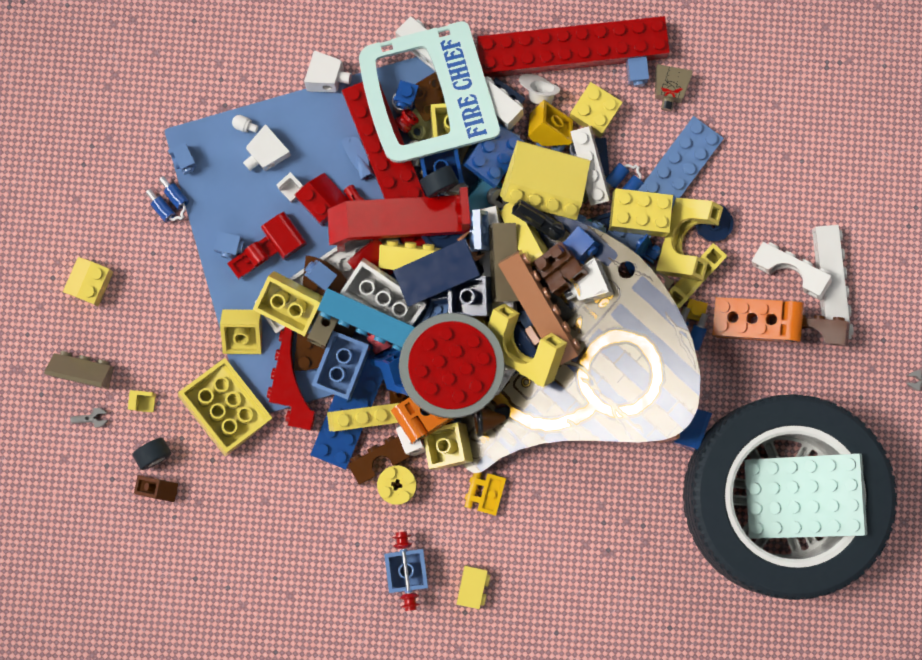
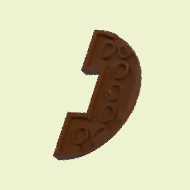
M306 255L304 275L306 273L305 268L311 261H320L337 274V277L328 289L340 294L348 281L346 277L329 262ZM303 276L304 287L324 296L325 290H322L306 276ZM323 320L322 325L327 327L329 321ZM337 321L333 331L352 338L356 327L349 325V328L338 324ZM297 333L294 371L312 370L320 365L325 349L308 342L307 337L309 333L305 336Z

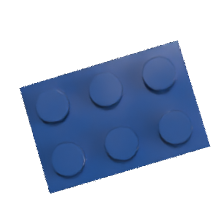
M499 122V136L491 140L479 142L463 165L493 188L499 184L508 170L517 140L524 142Z

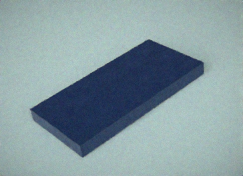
M462 239L393 270L408 307L480 276L466 239Z

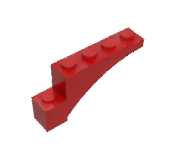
M285 327L284 331L281 330L279 335L281 347L276 350L275 360L277 365L276 368L272 369L271 379H273L272 387L268 388L267 398H269L270 403L291 407V411L288 410L285 422H288L287 426L312 431L316 412L311 411L298 386L292 358L294 331Z

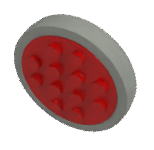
M460 313L439 314L421 322L405 340L399 358L400 378L408 396L424 411L442 418L466 417L483 409L497 394L504 376L503 351L494 333L479 320Z

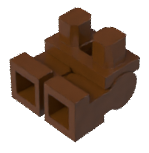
M562 241L555 244L533 262L547 282L551 292L558 297L572 287L570 281L576 284L589 274L572 250Z

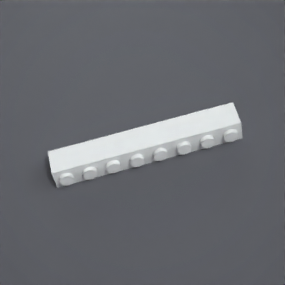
M410 16L395 31L396 38L427 29L420 20H415ZM425 48L411 50L415 56L435 71L432 60ZM486 76L485 81L497 120L510 130L524 116L523 105L518 100L511 99L506 90L503 88L499 89L494 85V81Z

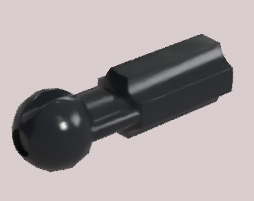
M521 199L513 206L511 214L546 234L550 239L559 240L564 237L566 230L561 222L555 221Z

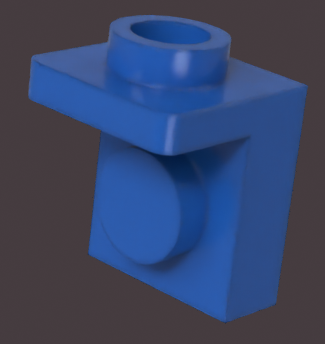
M400 80L396 95L393 98L396 107L405 110L407 108L412 109L419 85Z

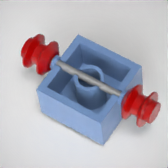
M407 531L395 532L396 536L392 538L396 539L397 543L393 547L401 550L384 554L389 593L405 591L407 594H403L400 599L404 600V605L401 608L405 607V611L417 610V606L420 604L416 603V598L419 595L411 592L417 589L428 588L424 549H405L413 544L408 542V537L411 534L407 535Z

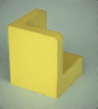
M130 390L128 410L153 413L156 393Z

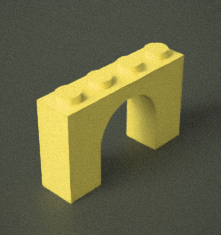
M676 198L671 214L670 232L664 239L656 271L666 276L703 281L708 262L697 256L684 255L682 250L683 239L688 230L697 224L719 225L723 207L713 201Z
M506 304L493 309L488 328L494 333L501 345L504 364L512 367L541 387H545L553 382L567 342L550 333L540 339L534 358L528 357L518 349L514 341V329L520 313Z

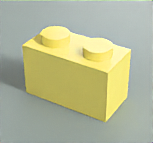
M464 565L457 605L480 609V605L484 606L486 594H483L484 586L488 587L490 580L487 570Z

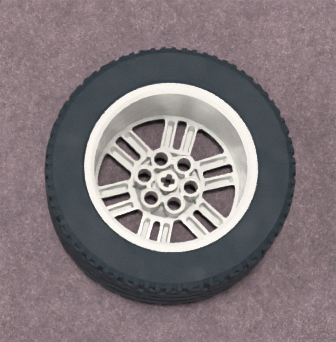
M798 394L776 395L759 399L743 405L719 419L705 433L700 447L691 456L684 479L683 506L685 518H687L690 534H692L696 546L702 552L701 554L717 572L732 583L746 590L779 599L800 600L817 598L834 593L836 590H841L850 585L852 581L859 579V577L865 574L866 569L868 570L877 561L876 557L880 556L887 544L885 542L890 538L893 530L891 526L892 523H895L897 512L895 510V506H897L895 475H892L893 468L890 460L886 457L885 454L887 453L882 447L881 442L876 440V435L873 434L870 428L865 427L866 424L857 416H853L845 408L825 399L821 400L818 397ZM775 440H790L801 443L802 447L795 457L808 456L811 450L818 453L817 456L862 454L867 535L826 536L821 541H818L816 537H805L809 546L806 550L801 549L797 537L787 538L792 551L791 554H773L764 551L763 547L769 538H757L755 543L752 542L749 538L748 522L742 529L735 514L733 505L747 506V496L733 495V487L746 489V479L735 478L740 465L747 455H749L750 459H761L756 449L760 444H763L768 458H779L773 444Z

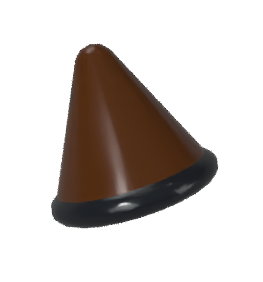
M487 408L474 413L477 436L481 437L486 432L500 425L506 420V417Z

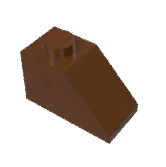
M138 475L134 494L175 502L179 483Z

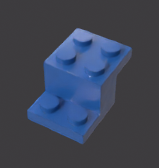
M391 347L370 357V365L381 369L386 388L408 396L399 373L401 352Z

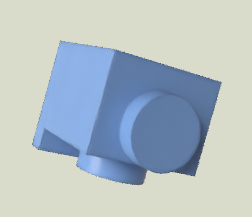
M186 143L168 150L176 168H180L184 175L193 172L194 168L197 167Z

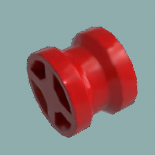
M404 109L402 115L395 118L398 128L406 133H409L412 125H416L419 122L418 117L409 109Z

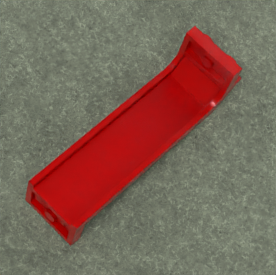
M461 187L459 195L435 196L433 198L413 197L345 201L327 209L329 245H337V252H344L345 243L351 240L465 234L470 231L468 187Z

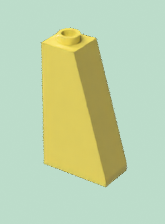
M507 203L499 214L504 223H516L517 248L522 250L523 253L526 252L531 260V267L537 270L533 262L549 249L536 228L511 214L515 204Z

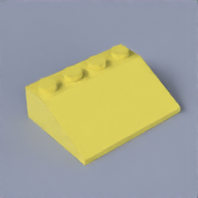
M517 140L500 196L505 202L515 204L521 199L539 211L577 220L583 202L590 160Z
M226 358L178 392L180 400L225 457L272 419L271 415Z

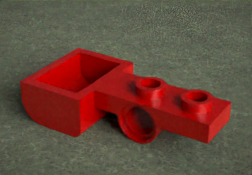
M285 212L276 215L261 226V230L266 237L259 242H254L243 253L227 263L238 280L277 253L285 260L307 245V242Z

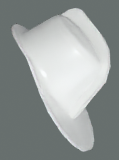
M523 74L519 78L520 84L528 90L531 102L539 105L543 100L552 104L554 96L560 93L558 86L539 75Z

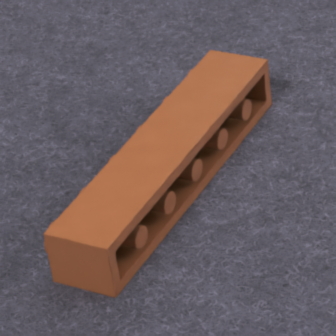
M519 250L501 260L498 265L539 336L543 338L553 333L567 342L560 365L577 357L581 346L576 338H572L568 323L566 321L563 322L561 319L559 307L556 304L553 305L550 300L551 294L546 287L543 288L537 270L532 269L528 254Z

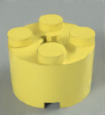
M396 465L386 468L380 474L377 488L380 496L386 502L400 505L408 502L414 496L417 483L409 469ZM400 480L402 488H398L395 491L392 482Z

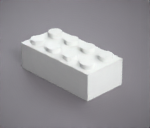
M365 258L361 260L340 294L411 326L428 302V300H424L408 307L397 280Z

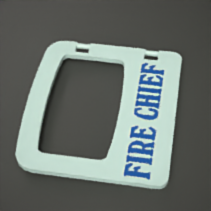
M460 21L448 24V26L436 27L382 43L370 44L360 52L359 63L368 106L385 155L391 161L396 163L407 162L491 140L499 136L500 127L472 34L466 22ZM449 30L450 35L439 37L440 32ZM392 45L393 50L382 52V47ZM425 48L432 60L442 89L449 117L450 132L419 142L400 145L393 132L383 102L377 76L376 61L380 58Z

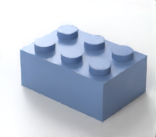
M332 331L312 386L351 400L372 346Z

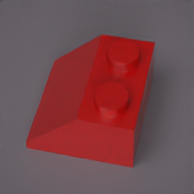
M325 173L306 183L294 194L301 205L321 226L328 221L327 209L345 201H350Z

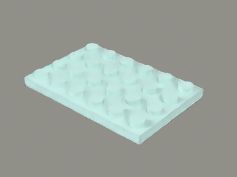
M862 454L744 460L750 539L867 535Z

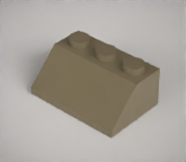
M61 351L60 354H53L44 374L109 390L114 367L110 366L109 362L98 359V362H92L90 357L79 355V358H74L72 353Z

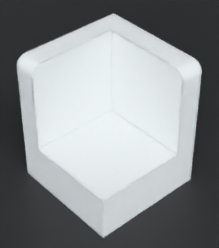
M291 172L276 185L291 203L296 199L294 194L303 187Z

